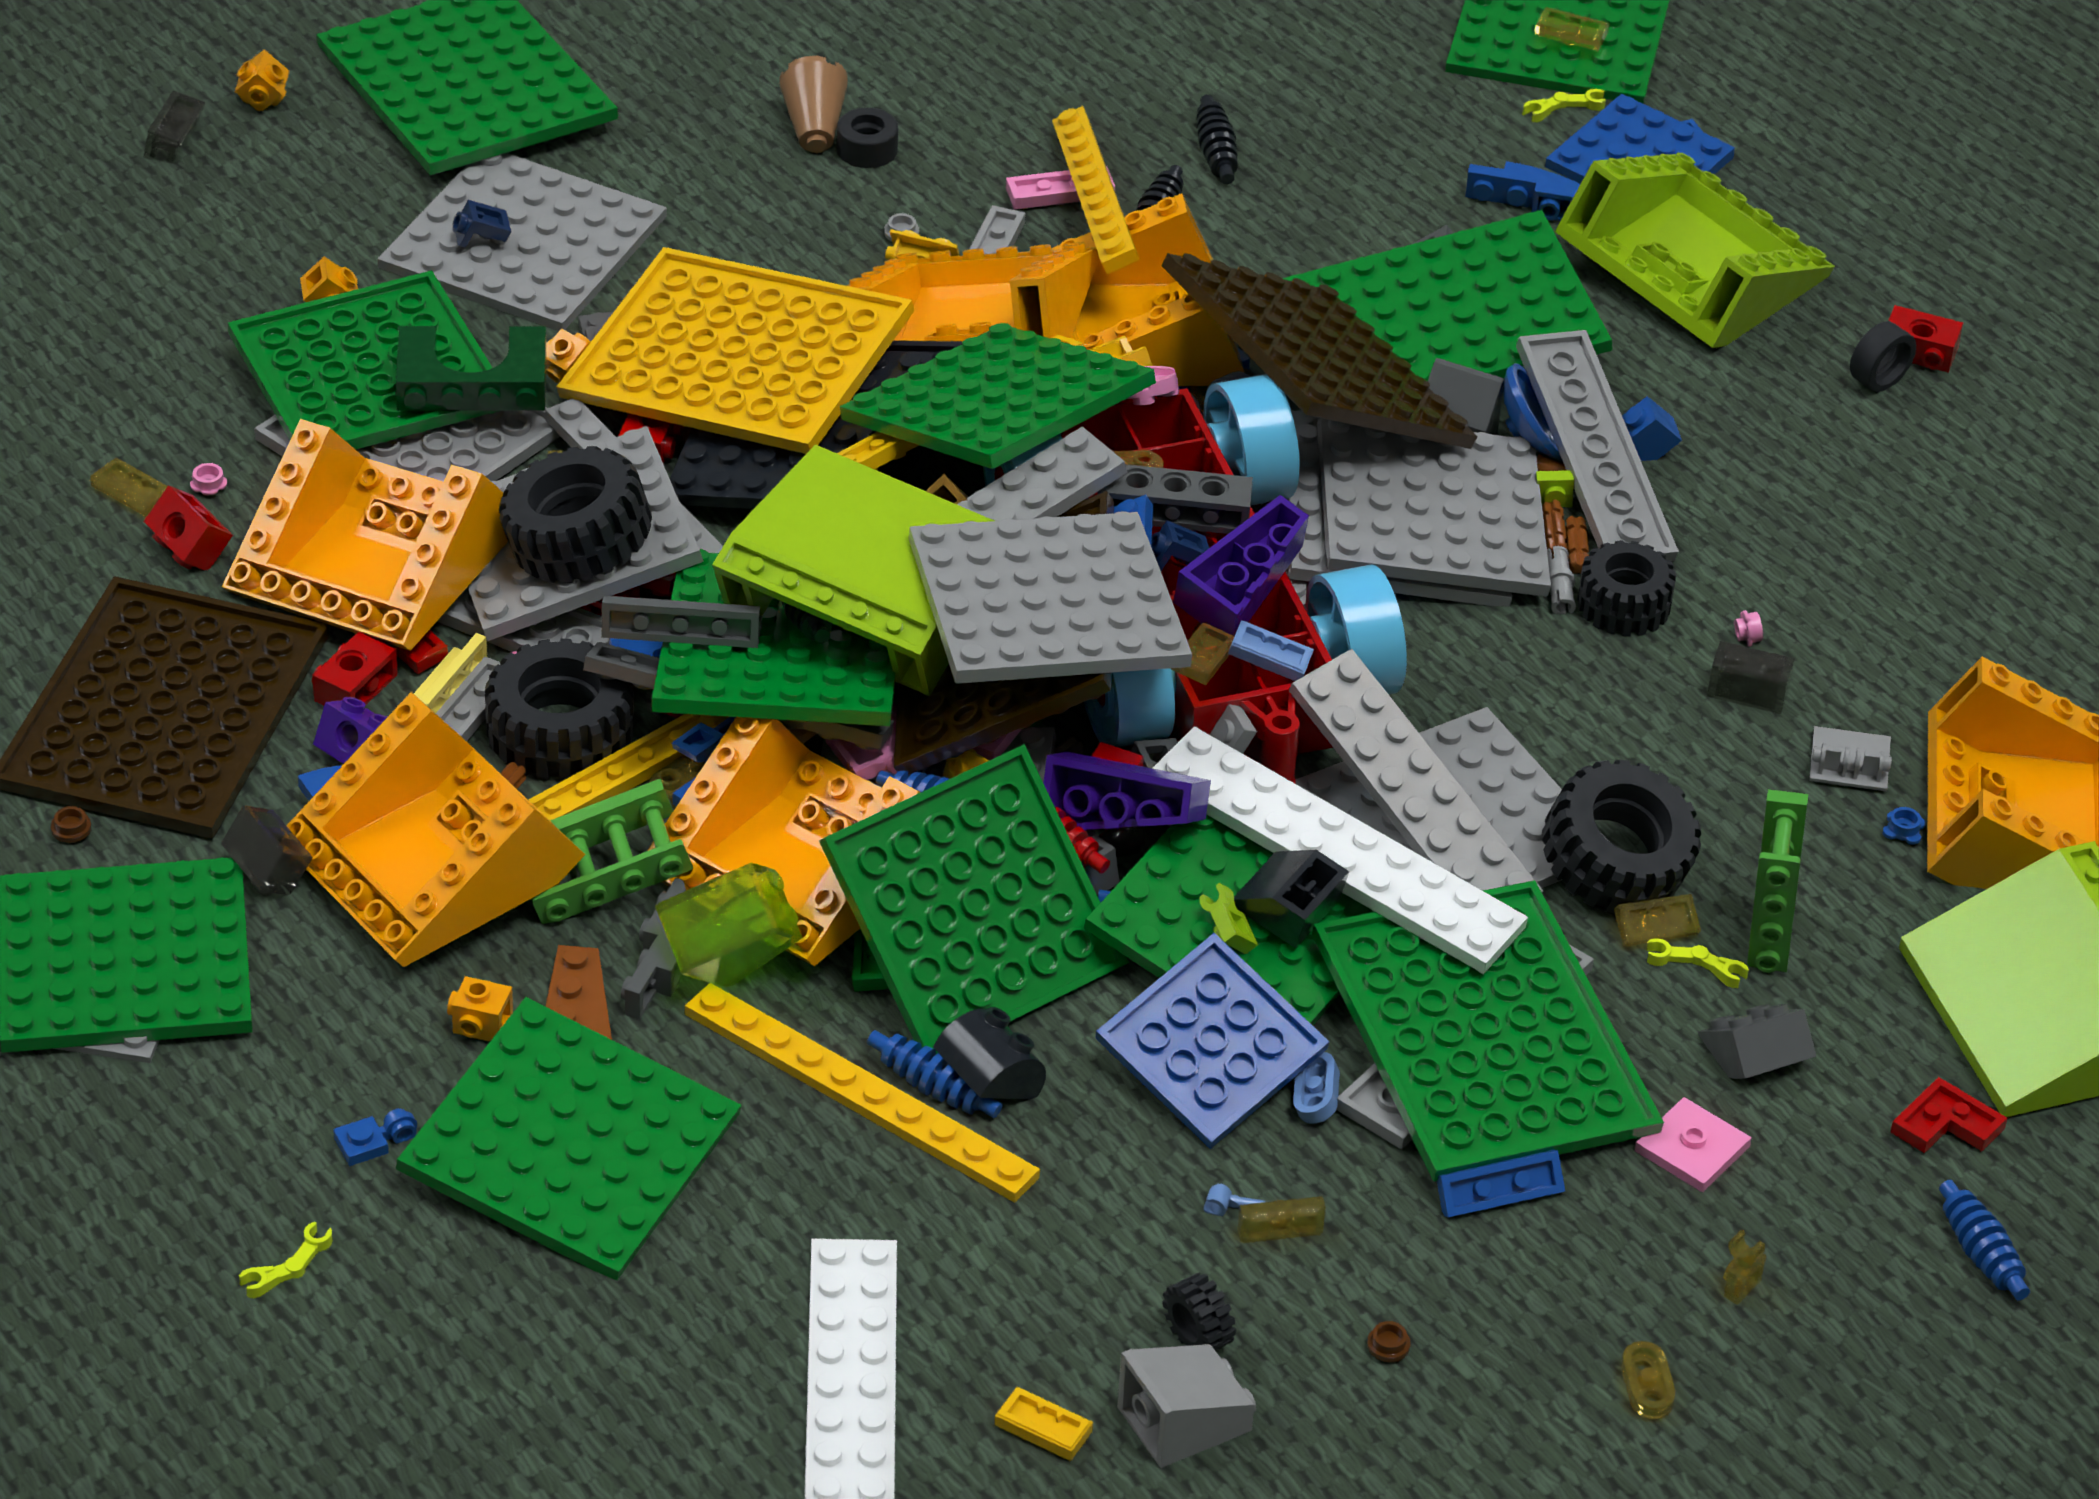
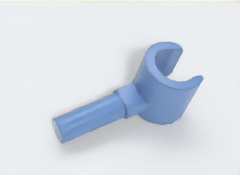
M1216 1184L1210 1188L1204 1205V1212L1223 1216L1228 1206L1264 1211L1265 1201L1232 1195L1231 1190L1227 1186Z

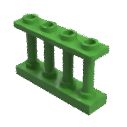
M661 779L550 820L586 855L577 863L580 874L579 878L560 885L557 884L531 899L542 924L561 921L693 869L683 841L678 839L671 842L663 819L670 817L674 811ZM648 825L656 848L633 856L626 833ZM611 839L618 863L595 871L588 848Z
M1768 789L1747 966L1756 967L1763 972H1787L1808 794Z

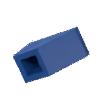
M1648 396L1622 415L1641 461L1658 460L1682 441L1674 417Z

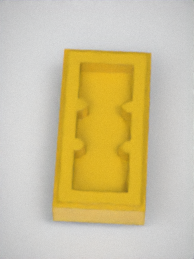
M1019 1387L1015 1388L995 1415V1426L1069 1461L1074 1458L1093 1432L1092 1421Z

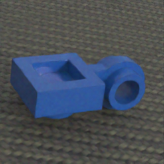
M395 1109L385 1116L384 1125L378 1127L373 1116L333 1129L334 1139L348 1165L352 1166L388 1154L387 1140L393 1139L398 1144L413 1139L417 1132V1121L412 1113L404 1109Z

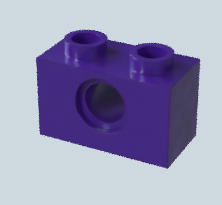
M344 697L341 701L325 702L313 745L344 764L382 724L387 716L375 714L365 707L366 704L363 701L353 697Z

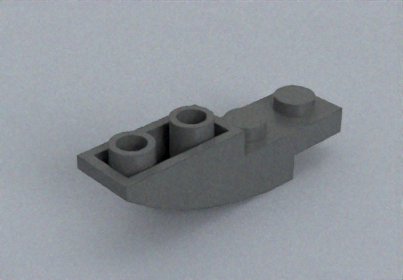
M675 878L668 891H663L660 894L652 917L645 918L641 925L639 940L643 941V951L638 961L637 970L633 976L626 977L621 989V999L625 1000L626 1016L640 1020L656 993L672 997L680 982L689 948V906L686 888L682 879Z

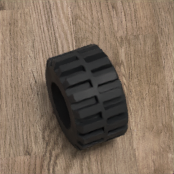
M1623 540L1615 541V544L1608 542L1601 544L1600 549L1594 548L1591 550L1589 556H1586L1583 561L1578 593L1579 611H1583V617L1587 621L1593 619L1594 627L1601 629L1604 626L1607 628L1606 633L1613 635L1615 631H1621L1622 636H1631V632H1637L1638 636L1646 635L1647 628L1654 632L1659 629L1660 624L1664 625L1667 622L1671 612L1676 581V571L1673 570L1674 565L1671 560H1666L1664 553L1654 551V547L1650 545L1643 546L1635 541L1624 543Z

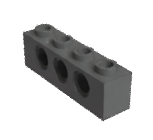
M1125 464L1128 473L1097 493L1098 495L1107 491L1114 501V507L1124 500L1135 499L1146 494L1153 504L1152 526L1163 527L1167 520L1189 530L1229 534L1249 519L1253 477Z

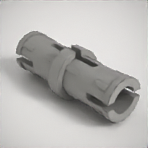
M1553 546L1554 559H1552L1550 548L1547 549L1551 582L1549 590L1552 602L1551 609L1554 614H1566V603H1568V610L1570 613H1573L1576 608L1572 589L1575 586V576L1569 567V554L1565 547Z

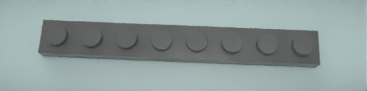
M597 642L585 656L583 670L593 672L602 679H619L632 683L636 688L650 690L654 689L660 658ZM779 720L787 729H805L816 732L825 739H842L853 742L857 747L867 750H881L892 735L894 723L891 720L890 726Z

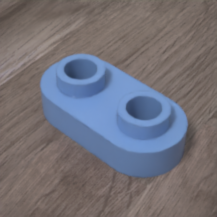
M1323 1052L1295 1076L1293 1104L1300 1119L1306 1123L1313 1124L1327 1120L1334 1114L1338 1106L1337 1097L1339 1093L1340 1071L1333 1056L1327 1052Z

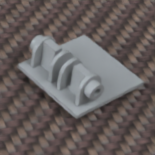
M1814 726L1809 781L1887 791L1888 772H1890L1892 757H1890L1891 736Z

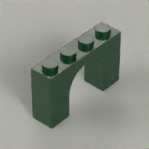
M399 326L396 370L397 411H545L546 326H509V349L504 361L492 369L475 373L452 370L444 366L437 359L436 326Z

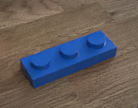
M1549 1150L1439 1175L1437 1180L1441 1208L1445 1217H1453L1565 1192L1558 1150Z

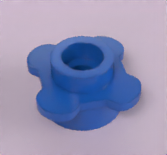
M1899 807L1887 814L1889 823L1888 826L1883 828V835L1886 838L1905 840L1908 844H1918L1921 841L1919 832L1925 827V820L1916 810L1909 807Z

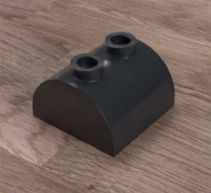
M996 1007L975 1009L961 1015L945 1028L933 1047L980 1098L1034 1099L1039 1096L1046 1080L1045 1066L1031 1052L1034 1042L1022 1033H1013L1008 1027L1011 1020L1009 1015Z

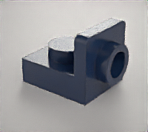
M467 200L462 212L456 213L452 225L458 246L463 248L467 247L474 233L485 239H496L506 242L512 232L506 210L472 200Z
M1166 520L1161 530L1152 535L1151 548L1160 571H1162L1171 556L1180 563L1188 565L1207 551L1209 545L1206 536Z

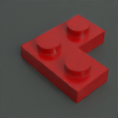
M1938 1077L1893 1120L1890 1133L1923 1153L1947 1131L1983 1151L2005 1129L2007 1117Z

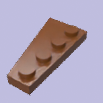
M558 945L546 1007L612 1040L599 948Z

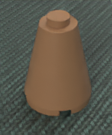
M802 57L788 64V70L784 74L782 71L779 78L780 89L800 146L812 153H820L829 149L834 142L837 123L848 86L847 72L837 62L836 66L826 63L825 57Z

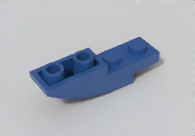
M1506 161L1504 169L1470 164L1465 197L1480 201L1532 208V212L1542 210L1547 220L1561 221L1580 184L1561 175L1519 163Z

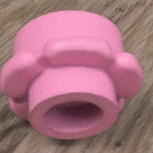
M201 464L193 470V481L190 482V486L194 492H200L203 495H214L227 486V478L223 477L222 468L216 464Z
M1746 610L1742 611L1740 618L1734 620L1735 634L1738 641L1746 640L1747 645L1752 647V643L1763 640L1761 619L1758 612L1747 613Z

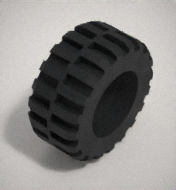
M587 446L586 449L572 447L567 448L566 452L558 453L556 451L547 454L548 458L541 461L537 459L529 464L526 471L521 470L516 474L513 484L509 483L504 490L499 504V519L515 561L526 573L537 579L540 577L545 582L555 583L556 580H560L562 583H573L574 579L588 581L594 579V576L601 572L605 575L614 571L616 565L619 563L623 565L631 559L633 551H639L643 546L644 539H647L651 528L652 512L636 467L626 457L608 448L601 451L597 446Z
M560 638V642H550V639L538 641V645L530 646L526 644L521 646L516 654L510 652L500 661V665L497 664L494 667L485 686L486 730L489 744L493 751L499 754V758L507 765L511 762H515L518 766L522 765L526 769L525 775H528L530 772L536 773L538 779L549 780V776H558L559 781H563L631 743L634 729L633 684L619 679H602L593 672L583 670L585 656L594 647L592 643L581 641L579 644L573 643L571 639ZM562 704L581 708L567 713H549L538 710L546 706Z
M1609 760L1595 762L1593 766H1584L1579 769L1565 783L1545 818V826L1542 829V841L1545 844L1543 851L1547 862L1553 863L1551 870L1557 880L1562 879L1566 883L1565 889L1573 896L1577 893L1585 899L1583 903L1591 907L1595 905L1602 906L1605 912L1617 913L1618 910H1623L1624 914H1639L1642 907L1646 912L1658 908L1661 902L1666 903L1673 897L1700 853V836L1702 833L1699 820H1694L1697 813L1692 803H1686L1684 791L1678 785L1672 786L1668 782L1669 777L1661 772L1658 775L1649 770L1650 766L1645 764L1630 765V760H1615L1611 764ZM1595 820L1613 821L1631 829L1643 841L1648 854L1630 853L1614 846L1601 834Z

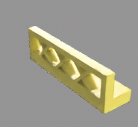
M476 633L462 650L454 647L414 694L431 710L437 713L484 657H487L486 636Z

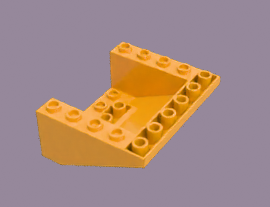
M1183 194L1164 198L1151 207L1127 214L1124 218L1140 260L1107 275L1098 254V264L1071 339L1082 342V345L1089 350L1125 336L1133 351L1143 346L1147 348L1152 366L1174 368L1178 378V386H1208L1212 381L1236 371L1244 372L1237 343L1161 266L1167 253L1178 256L1188 253L1196 256L1201 261L1209 263L1213 260ZM1089 232L1077 238L1067 239L1060 245L1051 248V250L1064 249L1065 244L1084 242L1085 248L1096 246L1092 234Z
M1084 242L1065 244L1064 249L1051 250V245L1049 244L1031 246L1030 251L1018 252L1017 247L1011 246L998 248L994 254H984V249L964 250L962 256H951L950 251H936L929 253V258H917V253H903L896 255V259L884 261L885 265L873 267V271L861 273L860 278L850 279L847 286L912 300L915 311L894 340L964 341L970 337H977L989 331L991 326L1000 323H1007L1011 327L1024 331H1034L1037 335L1052 338L1056 335L1071 338L1098 264V251L1096 247L1085 248Z
M300 419L224 580L222 588L241 597L356 634L361 632L378 641L411 651L508 542L499 519V504L504 492L482 473L452 464L444 481H440L365 458L331 428Z
M1982 656L1928 711L1927 872L1956 886L1988 889L2058 849L2093 841L2099 847V715L2090 713L2073 704L2069 699L2060 697L2042 688L2036 682L2027 680L2009 671L2004 665L1996 664Z
M412 692L275 837L393 959L403 967L556 886L586 855L460 734Z
M736 717L665 823L670 841L678 839L683 841L693 869L662 881V883L671 886L675 878L682 879L687 896L815 966L860 929L819 840L920 792L890 776L882 788L810 751L778 719ZM654 841L652 842L647 851L656 848Z

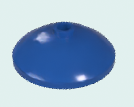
M1517 363L1509 366L1504 377V402L1509 418L1505 421L1514 437L1521 436L1526 439L1537 452L1553 460L1563 461L1527 371Z

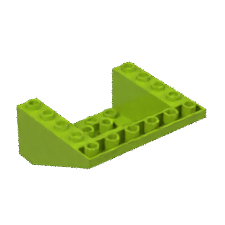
M1678 152L1677 154H1660L1657 156L1644 155L1643 157L1627 156L1620 159L1609 158L1608 160L1593 161L1555 233L1712 348L1727 346L1830 276L1835 267L1825 260L1826 255L1821 250L1812 246L1807 247L1799 241L1800 236L1796 232L1785 227H1779L1773 222L1772 215L1762 209H1754L1746 203L1747 198L1743 194L1735 190H1728L1720 184L1721 179L1718 176L1697 168L1694 165V159L1684 153Z
M814 445L731 532L712 566L724 604L760 606V616H763L771 600L776 598L882 644L888 649L892 670L895 672V681L930 696L948 666L949 661L909 542V528L911 526H925L927 524L942 525L958 524L967 521L989 522L995 520L823 447Z
M2093 841L2061 848L1907 933L1900 940L1899 950L1998 1111L2005 1117L2099 1096V847Z

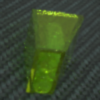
M751 862L655 905L682 975L730 987L802 939L797 925L798 916L787 901L783 891V879L775 869Z

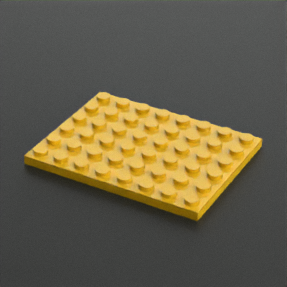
M663 247L557 385V390L560 398L568 400L573 398L590 405L806 454L814 445H819L841 414L839 406L852 399L915 310L911 299Z

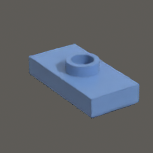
M1241 620L1228 654L1296 681L1304 676L1314 649Z

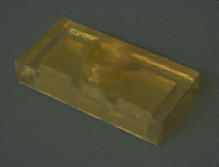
M1545 7L1536 24L1535 35L1561 41L1567 45H1577L1599 51L1608 34L1609 23Z
M117 457L90 476L92 487L145 517L150 513L168 487Z
M1202 623L1188 640L1192 652L1191 667L1171 668V670L1207 685L1229 657L1228 652L1234 636L1209 624Z
M1692 894L1621 904L1614 908L1624 947L1645 944L1649 940L1656 938L1669 940L1698 935L1701 932Z
M1323 1196L1240 1205L1237 1229L1240 1242L1251 1243L1321 1235L1323 1233L1326 1210Z

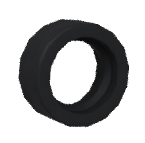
M1891 321L1880 322L1872 327L1861 338L1854 349L1849 368L1852 377L1877 393L1895 385L1905 375L1916 354L1917 344L1914 337Z

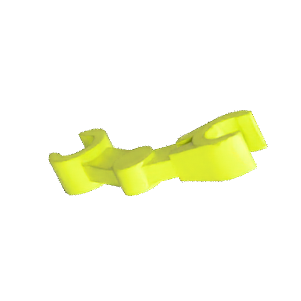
M1600 89L1588 90L1586 94L1557 92L1554 94V97L1547 100L1527 101L1523 107V115L1533 112L1532 122H1540L1551 114L1552 111L1559 108L1587 107L1590 110L1599 111L1605 108L1606 99H1603L1604 91Z
M1659 938L1648 941L1646 951L1661 952H1648L1647 963L1651 965L1663 966L1668 962L1693 963L1710 970L1720 981L1731 988H1739L1740 978L1731 973L1739 974L1745 979L1748 977L1749 968L1746 964L1733 959L1717 957L1711 954L1704 946L1697 945L1693 948L1670 946L1667 941Z
M310 1223L304 1230V1243L294 1256L288 1258L285 1263L275 1267H253L242 1271L239 1275L240 1286L251 1281L259 1282L246 1287L247 1297H260L281 1282L291 1278L302 1277L306 1267L319 1251H324L331 1246L333 1242L332 1229L329 1228L322 1238H313L317 1233V1223Z

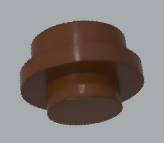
M64 807L54 815V819L51 822L52 835L57 840L66 843L81 841L91 832V820L79 807Z
M1381 1322L1368 1335L1367 1348L1371 1355L1378 1360L1396 1362L1405 1358L1410 1350V1337L1405 1328L1397 1322Z

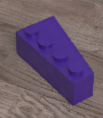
M1279 495L1179 571L1173 603L1231 645L1241 620L1249 622L1303 547L1309 515Z
M1062 752L1047 755L1043 784L1054 807H1059L1065 811L1066 816H1070L1077 823V827L1080 826L1084 830L1185 824L1205 820L1211 780L1071 752Z

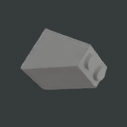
M1210 1344L1129 1349L1121 1354L1117 1407L1160 1468L1252 1431L1253 1414L1256 1412L1255 1400L1251 1392L1247 1388L1243 1389L1235 1379L1229 1362L1225 1358L1221 1359Z

